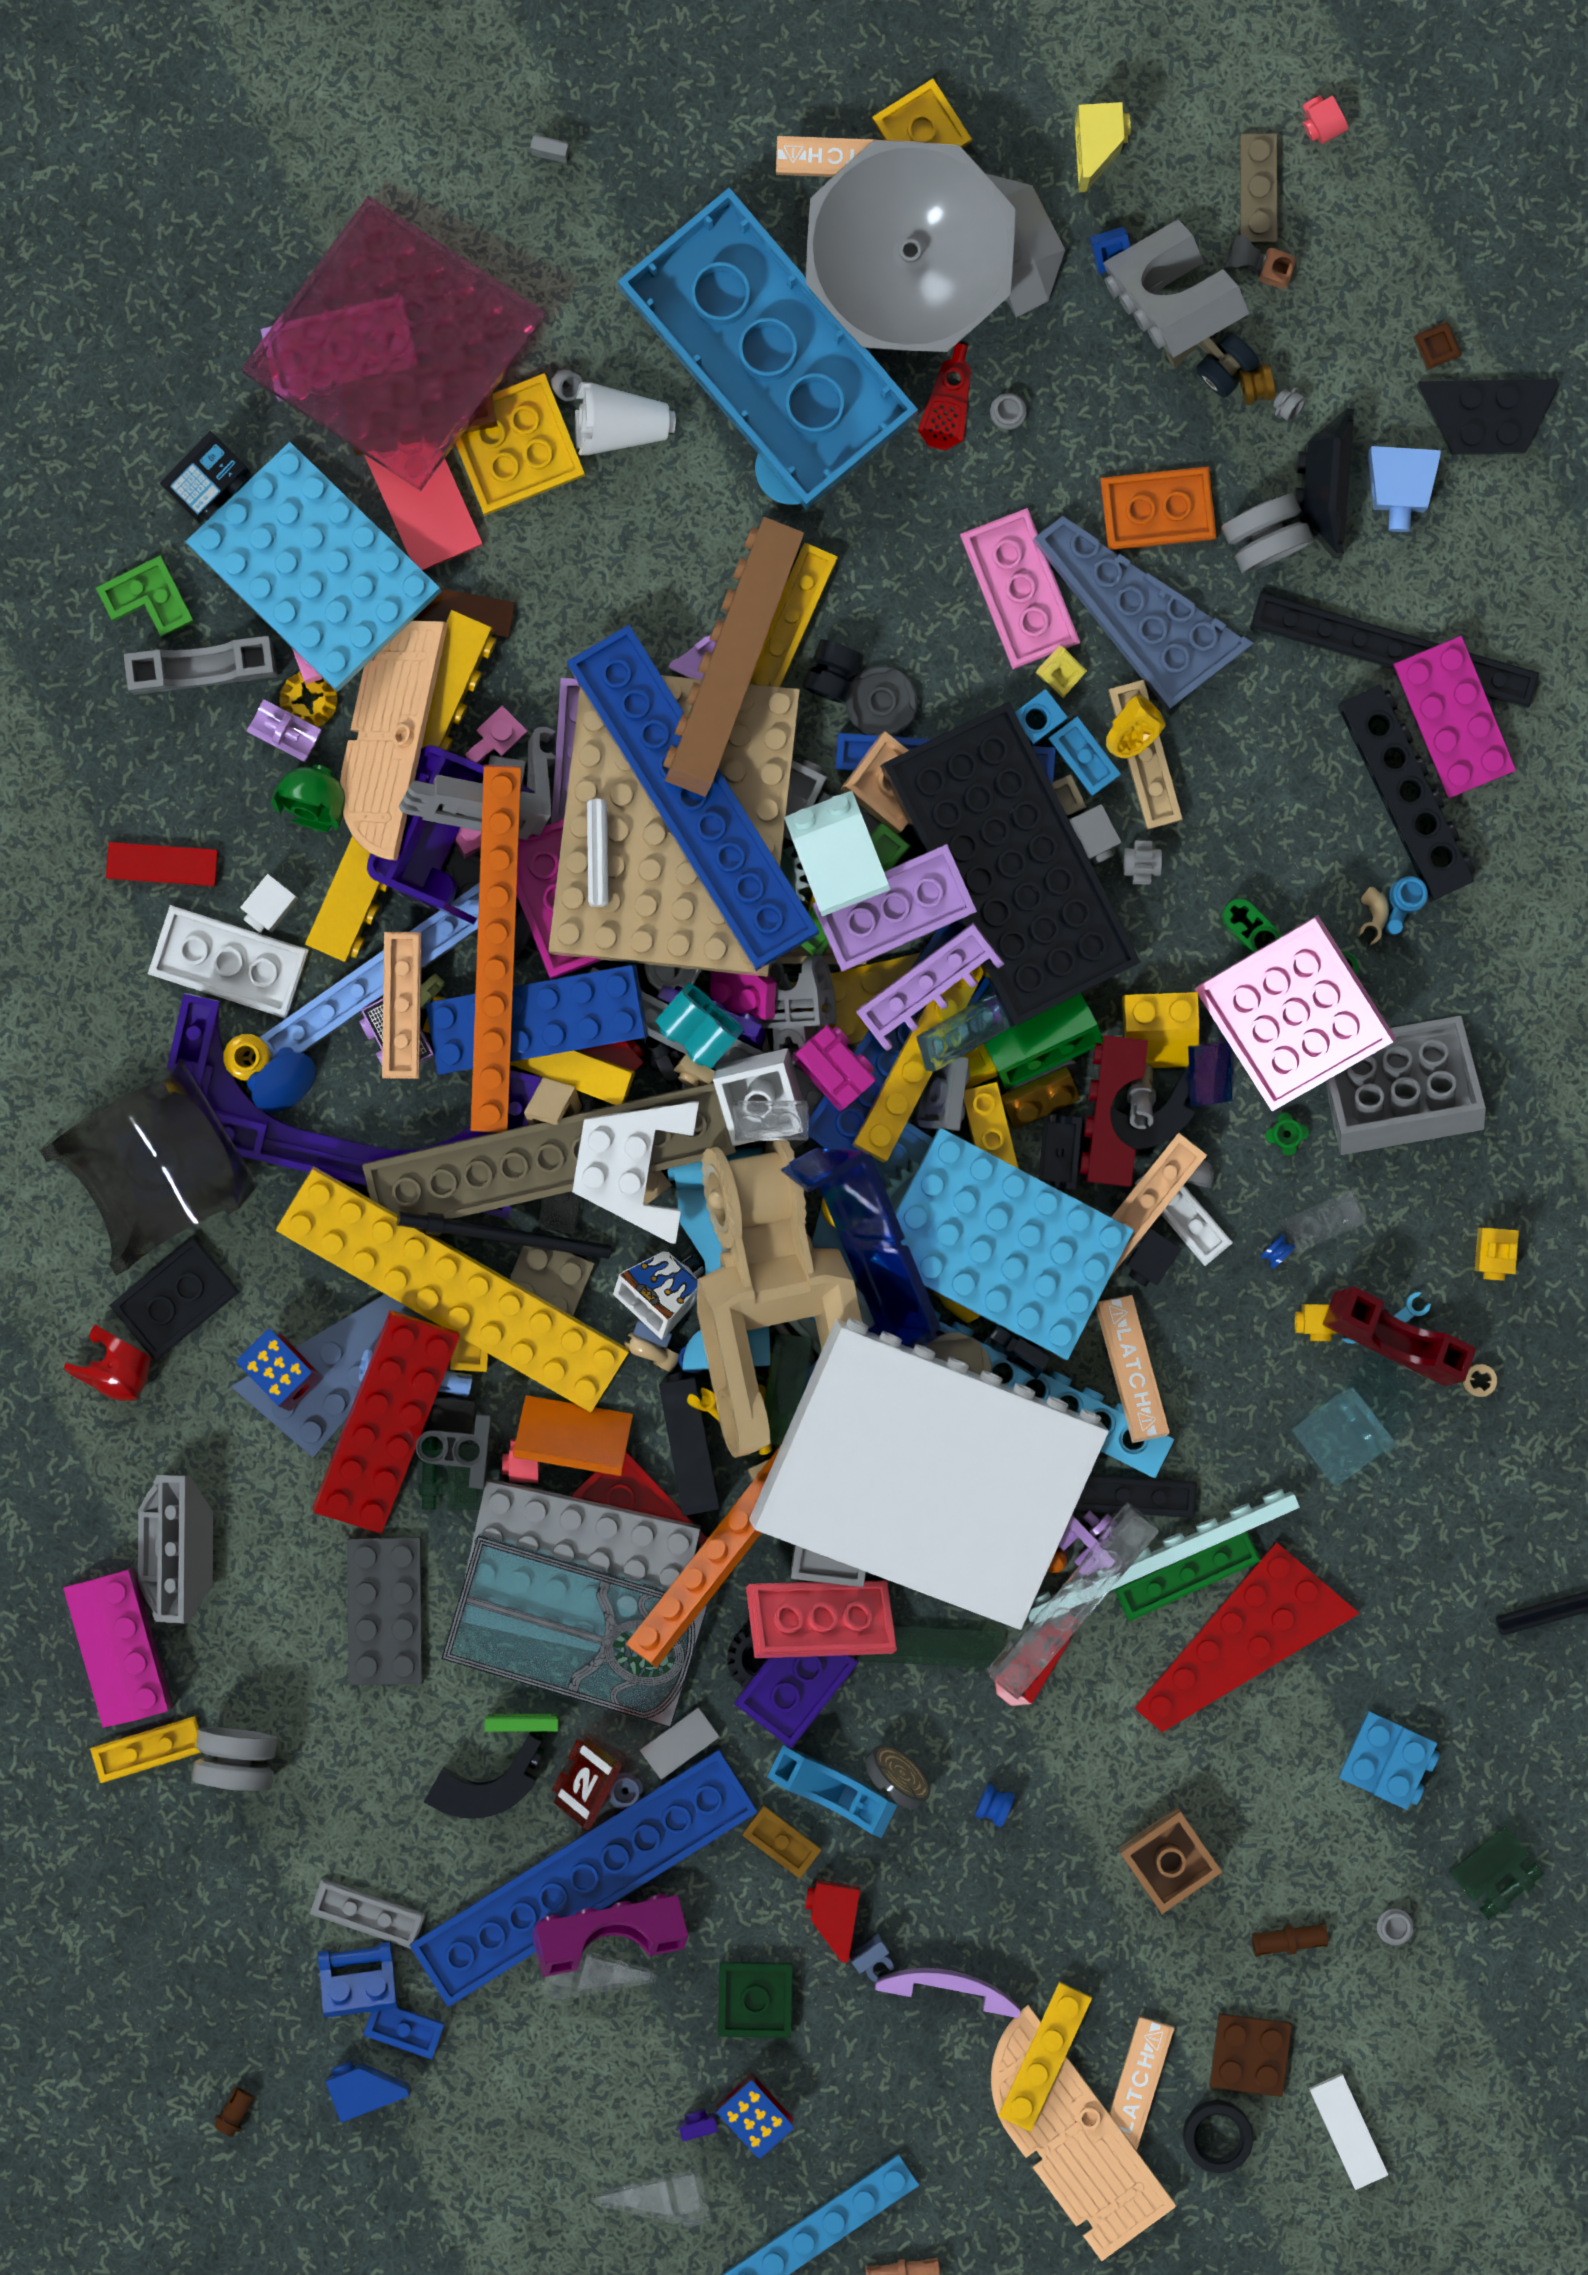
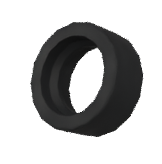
M1223 2100L1205 2101L1195 2107L1186 2118L1182 2132L1184 2146L1193 2162L1203 2170L1214 2173L1231 2172L1243 2165L1251 2154L1254 2142L1252 2126L1244 2112L1233 2103ZM1210 2116H1227L1235 2122L1239 2129L1240 2138L1238 2146L1226 2157L1215 2158L1208 2156L1200 2149L1197 2143L1198 2127L1203 2120Z

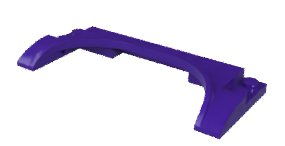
M183 993L152 1136L310 1172L314 1166L333 1178L367 1186L362 1167L363 1163L495 1132L471 1131V1125H469L458 1134L434 1145L414 1149H388L313 1132L287 1124L257 1108L237 1079L226 1070L223 1062L224 1049L219 1027L220 1001ZM510 1070L508 1129L529 1125L524 1111L541 1081L540 1076ZM511 1205L481 1213L508 1219Z

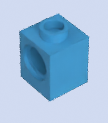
M1046 689L1015 712L1032 746L1040 742L1068 718ZM1033 711L1040 712L1046 719V725L1039 730L1031 729L1026 723V715Z

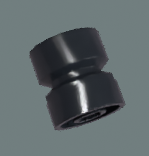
M820 639L813 656L816 666L808 669L802 688L831 701L846 704L853 686L849 680L850 676L857 675L864 656L841 644Z

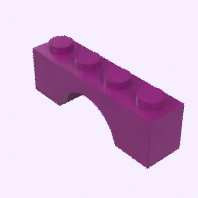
M659 1894L649 1897L645 1902L632 1904L630 1901H622L612 1905L609 1909L596 1911L595 1908H586L578 1911L573 1916L561 1918L560 1915H550L542 1918L539 1922L535 1923L532 1935L542 1977L577 1971L584 1950L592 1942L605 1936L629 1938L639 1944L648 1956L683 1950L688 1939V1932L678 1895L667 1897L665 1894Z

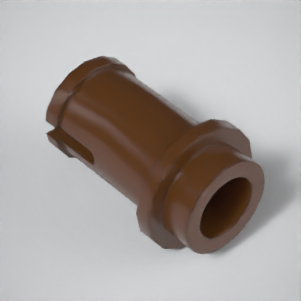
M234 2087L222 2113L215 2116L217 2122L214 2127L231 2137L235 2135L236 2131L240 2132L242 2127L239 2125L255 2097L239 2087Z

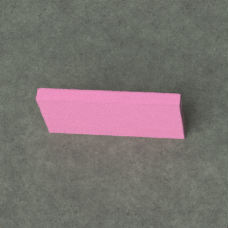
M1028 508L960 534L1012 670L1050 656L1059 645L1068 649L1080 644L1050 563L1033 542L1038 533Z

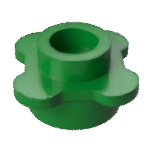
M1284 1112L1278 1115L1276 1125L1266 1131L1265 1138L1268 1143H1275L1279 1146L1284 1155L1291 1156L1296 1153V1146L1301 1140L1308 1137L1309 1130L1307 1126L1299 1125V1123L1294 1121L1290 1113ZM1289 1131L1290 1137H1284V1132Z

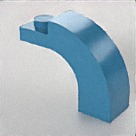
M785 1745L782 1746L767 1778L789 1792L831 1809L882 1838L898 1806L886 1798L885 1794L812 1756Z

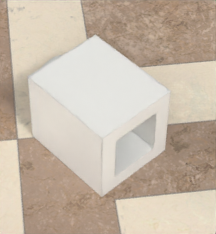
M267 874L240 907L247 913L243 920L260 933L264 928L273 932L299 898Z

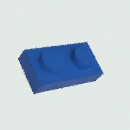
M398 2006V2008L371 2011L363 2036L432 2059L445 2022Z

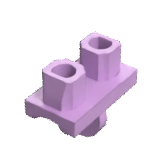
M263 699L247 732L306 763L322 730Z
M1091 1510L1082 1517L1091 1528L1087 1531L1072 1515L1058 1545L1064 1551L1078 1537L1083 1541L1087 1548L1073 1561L1086 1575L1097 1570L1103 1563L1108 1566L1114 1560L1094 1538L1099 1534L1106 1543H1109L1115 1537L1106 1527L1113 1518L1106 1513L1098 1519Z

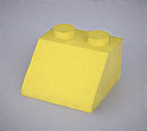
M1122 102L1078 105L1075 117V137L1079 192H1087L1120 155L1123 144L1128 143V135L1131 133L1130 114L1123 113Z

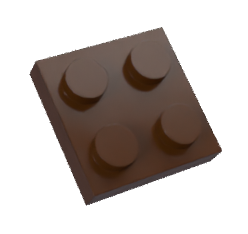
M1218 2013L1209 2086L1212 2088L1282 2097L1292 2027L1291 2022Z

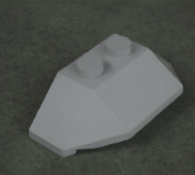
M986 174L1016 209L1011 295L1006 300L1015 318L1049 301L1065 248L1032 185Z
M157 1475L153 1482L154 1485L148 1491L138 1510V1584L146 1602L153 1610L152 1615L155 1622L184 1624L189 1623L213 1585V1510L190 1476Z

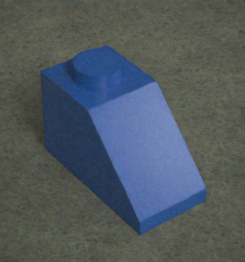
M347 2061L331 2069L333 2074L328 2076L325 2081L341 2123L406 2098L412 2092L409 2083L364 2063L353 2066L352 2061Z

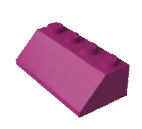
M134 1567L63 1587L102 1727L136 1721L172 1709L171 1697Z

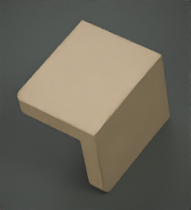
M542 1078L524 1114L529 1125L538 1122L558 1125L563 1115L569 1116L579 1113L582 1104L574 1086Z

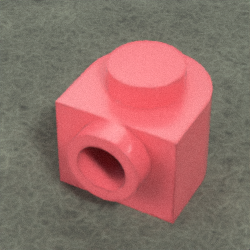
M1319 95L1302 105L1306 121L1302 122L1312 142L1318 139L1323 145L1348 131L1346 119L1333 95L1325 100Z
M516 1438L510 1439L509 1454H503L502 1475L509 1476V1483L539 1484L540 1462L514 1458L513 1450Z

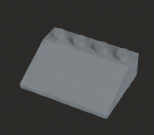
M1462 1016L1390 1028L1396 1037L1393 1043L1325 1081L1333 1126L1341 1155L1484 1130L1486 1107Z

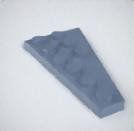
M1064 516L1060 517L1033 539V542L1167 711L1253 645V642L1244 636L1240 637L1225 627L1226 624L1217 618L1213 619L1195 607L1193 602L1148 572L1146 574L1132 565L1131 561L1121 554L1117 555L1099 543L1097 538Z
M384 1294L295 1347L324 1378L291 1411L278 1407L250 1376L245 1377L230 1387L314 1458L347 1420L361 1384L359 1381V1370L363 1353L366 1349L374 1351L389 1311L392 1310L429 1323L431 1320Z

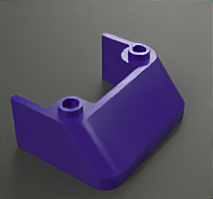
M426 746L421 749L415 781L433 784L437 774L483 783L484 766L436 746ZM521 784V791L529 793L535 792L532 789ZM407 814L398 859L388 860L371 853L367 862L368 874L372 879L468 923L474 925L477 920L476 917L451 905L457 890L456 882L451 875L441 871L460 827L422 820L420 816Z

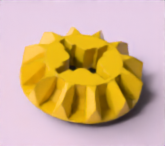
M299 671L288 678L280 691V708L316 727H320L327 723L336 711L338 702L337 692L324 679L307 684L306 688L309 689L311 694H323V696L313 701L312 710L314 714H311L305 704H293V702H297L298 699L303 697V685H306Z

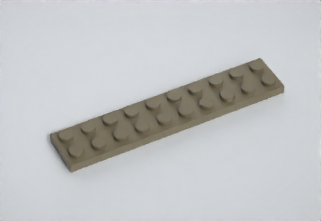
M711 1082L710 1084H702L564 1116L558 1125L538 1122L508 1129L503 1132H495L362 1164L370 1199L398 1215L399 1211L427 1215L428 1212L443 1214L446 1219H454L572 1191L584 1118L626 1111L632 1112L664 1105H676L689 1101L699 1102L693 1136L655 1130L648 1173L700 1162L704 1157L703 1152L707 1148L719 1147L724 1155L734 1154L736 1149L730 1139L714 1082Z

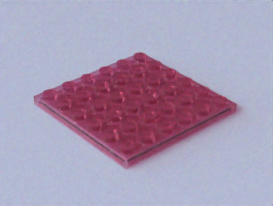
M367 196L241 370L243 374L419 491H422L546 319L547 315L545 311Z

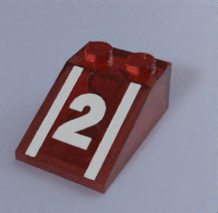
M587 1734L584 1741L577 1738L568 1756V1759L574 1761L568 1774L560 1771L551 1789L552 1792L557 1794L553 1803L579 1825L590 1831L624 1763L627 1753Z

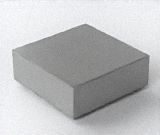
M539 135L532 137L530 150L533 156L567 163L570 153L567 142Z

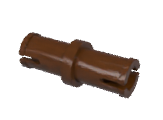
M1324 1923L1293 1928L1292 1925H1285L1283 1930L1252 1933V1946L1256 1957L1279 1952H1287L1288 1955H1292L1301 1949L1328 1947V1934Z

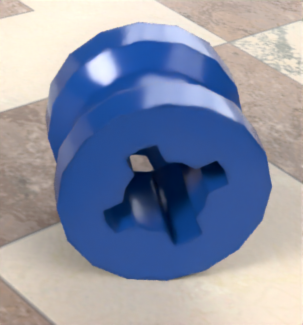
M987 1783L974 1816L979 1819L989 1818L993 1820L994 1825L1001 1828L1009 1814L1015 1794L1009 1791L1002 1793L996 1790L995 1785Z

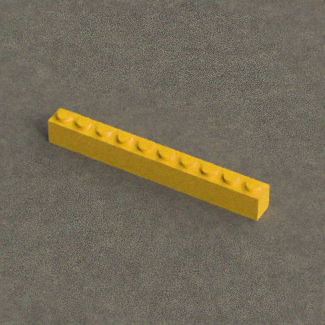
M451 610L446 621L448 627L422 748L436 746L449 751L453 741L452 738L448 737L453 724L460 725L467 710V705L463 704L468 690L475 691L482 672L477 670L483 657L489 659L497 641L496 638L492 637L494 632L492 627ZM353 835L305 943L307 946L346 963L349 962L351 957L357 959L365 942V939L360 937L365 924L372 925L376 918L380 905L375 904L380 890L386 892L389 888L370 877L367 871V862L371 853L363 848Z

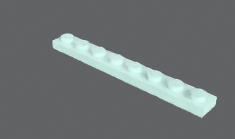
M1283 1489L1273 1491L1262 1497L1265 1503L1253 1508L1250 1507L1249 1503L1241 1505L1229 1511L1230 1518L1219 1523L1216 1518L1202 1522L1196 1526L1198 1532L1185 1538L1183 1533L1170 1536L1162 1541L1164 1547L1153 1552L1150 1551L1149 1547L1138 1550L1129 1555L1130 1562L1121 1566H1117L1116 1562H1112L1108 1566L1104 1565L1095 1570L1098 1576L1084 1581L1082 1576L1064 1583L1062 1585L1064 1590L1051 1596L1049 1591L1036 1595L1027 1615L1029 1621L1033 1625L1300 1508L1297 1499L1291 1491L1284 1493Z

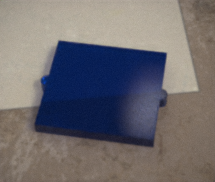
M1216 1042L1188 1046L1189 1073L1187 1078L1190 1080L1191 1106L1233 1101V1068H1231L1230 1044L1228 1042Z

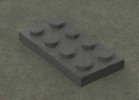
M421 1537L348 1538L349 1685L422 1684Z

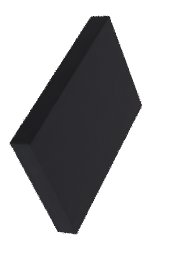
M193 1236L109 1306L156 1362L238 1295L240 1291L196 1237Z

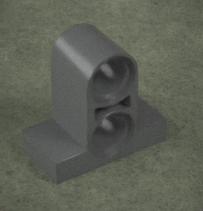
M476 1414L474 1434L443 1430H429L421 1434L416 1442L417 1455L421 1460L430 1464L469 1467L470 1478L468 1488L484 1489L492 1415ZM429 1436L438 1437L443 1443L442 1453L437 1457L428 1456L423 1450L424 1441ZM465 1440L475 1441L479 1446V1456L473 1461L465 1460L460 1454V1445Z

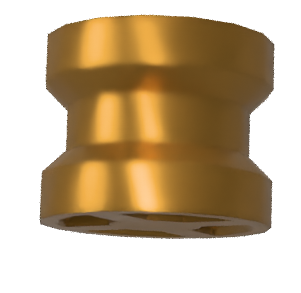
M1268 363L1260 365L1257 370L1252 372L1243 369L1239 370V381L1246 405L1254 404L1257 399L1261 398L1266 400L1276 398L1274 380Z

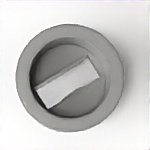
M558 370L554 377L551 378L550 387L559 398L564 401H572L577 397L578 387L582 379L571 370ZM564 381L569 384L566 390L562 387Z
M1203 1160L1186 1182L1212 1188L1214 1180L1212 1165Z

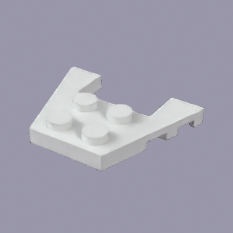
M689 1101L676 1105H664L632 1112L626 1111L584 1118L572 1192L665 1241L676 1244L681 1209L644 1204L646 1182L655 1130L693 1136L699 1102Z

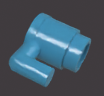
M1408 876L1397 880L1391 886L1389 900L1393 906V911L1385 926L1387 934L1396 935L1400 933L1406 915L1418 911L1426 903L1428 890L1421 879Z

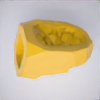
M1141 694L1134 696L1128 700L1125 708L1112 721L1113 726L1106 737V747L1110 753L1120 758H1130L1142 753L1160 735L1166 725L1161 712Z

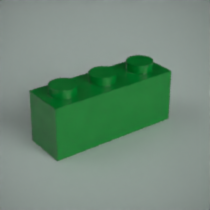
M1080 993L1014 1027L1010 1025L1006 1028H999L989 1036L982 1038V1042L996 1068L1003 1087L1007 1090L1093 1049L1095 1043H1102V1036L1096 1020Z

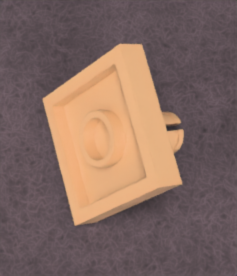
M884 731L878 736L841 787V790L844 793L852 790L860 806L881 823L885 824L895 834H899L908 824V821L880 765L909 750Z

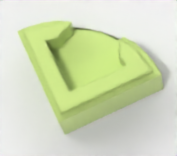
M437 974L431 976L421 985V1008L423 1009L426 1007L425 1003L430 1002L445 986V982Z

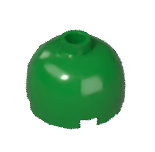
M313 765L312 768L300 767L289 771L281 778L271 798V805L280 815L284 809L300 817L290 820L291 822L319 832H328L330 826H333L335 831L339 828L343 818L344 790L338 780L332 776L333 772L330 769L321 765Z

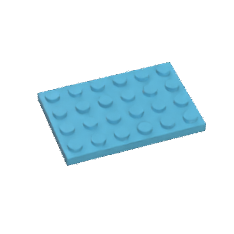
M291 442L285 445L185 541L336 692L342 689L442 592L440 587Z
M938 1128L872 1259L1016 1335L1041 1346L1058 1357L1068 1360L1134 1229L954 1134Z

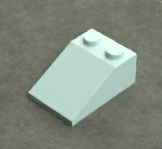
M852 790L784 817L821 916L891 890Z

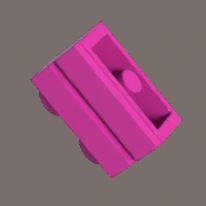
M827 1024L790 1057L837 1110L841 1111L875 1082L876 1078L871 1074L874 1071L872 1064L861 1054L856 1057L847 1047L850 1043L847 1036L838 1027L831 1029Z

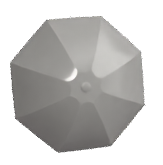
M874 140L810 198L806 285L862 348L948 352L1011 295L1016 209L959 145Z

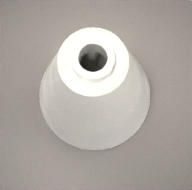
M581 382L579 384L576 399H583V404H580L579 410H575L576 448L580 449L579 455H592L667 440L669 433H674L676 424L675 412L669 411L667 403L591 382Z

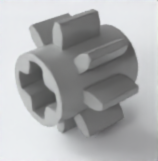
M1135 840L1134 848L1124 849L1123 873L1124 876H1133V884H1150L1151 876H1161L1162 850L1152 849V841Z

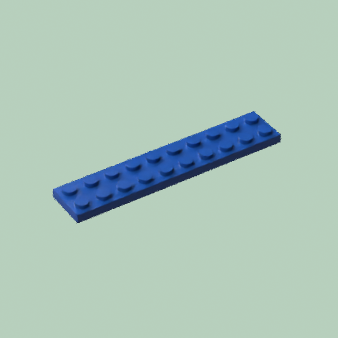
M630 625L566 661L568 668L755 971L818 935V928L720 770L717 769L706 797L664 781L669 768L662 765L670 745L677 748L680 736L674 733L684 712Z
M718 1749L646 1794L633 1805L619 1811L425 1933L409 1946L449 2007L535 1953L532 1935L535 1923L539 1922L542 1918L550 1915H560L561 1918L573 1916L578 1911L586 1908H595L596 1911L603 1910L753 1816L758 1810L722 1752Z

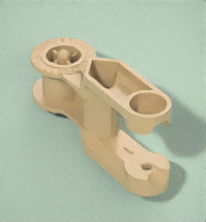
M783 1135L767 1138L764 1154L728 1161L719 1147L705 1149V1152H703L704 1157L701 1160L703 1163L701 1168L703 1173L702 1183L704 1185V1196L707 1200L706 1208L710 1213V1221L714 1225V1232L718 1235V1241L721 1243L722 1253H720L721 1267L704 1275L697 1281V1315L722 1434L728 1450L735 1458L749 1455L770 1444L768 1417L758 1388L747 1331L815 1316L822 1350L835 1319L847 1323L848 1318L862 1322L854 1279L840 1250L813 1247L810 1236L806 1234L805 1217L807 1212L805 1210V1188L801 1183L802 1175L798 1170V1161L794 1157V1151L790 1147V1142Z

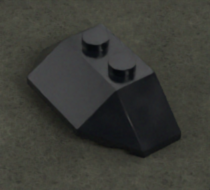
M1350 408L1344 410L1309 440L1304 452L1298 451L1296 473L1303 474L1302 488H1295V496L1302 509L1299 519L1302 523L1309 525L1314 537L1333 558H1341L1344 554L1354 409Z

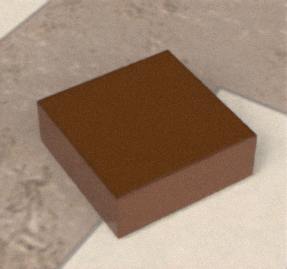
M1448 322L1413 337L1427 371L1462 355Z

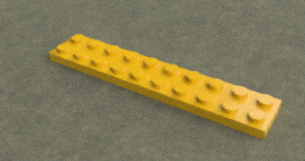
M312 1167L275 1231L434 1323L458 1331L460 1338L589 1412L593 1411L629 1353L625 1346L439 1238L425 1234L424 1230L397 1226V1214L320 1169Z

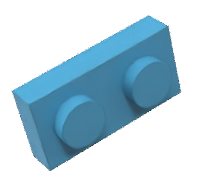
M1078 716L1048 738V741L1056 748L1055 750L1091 797L1121 775Z

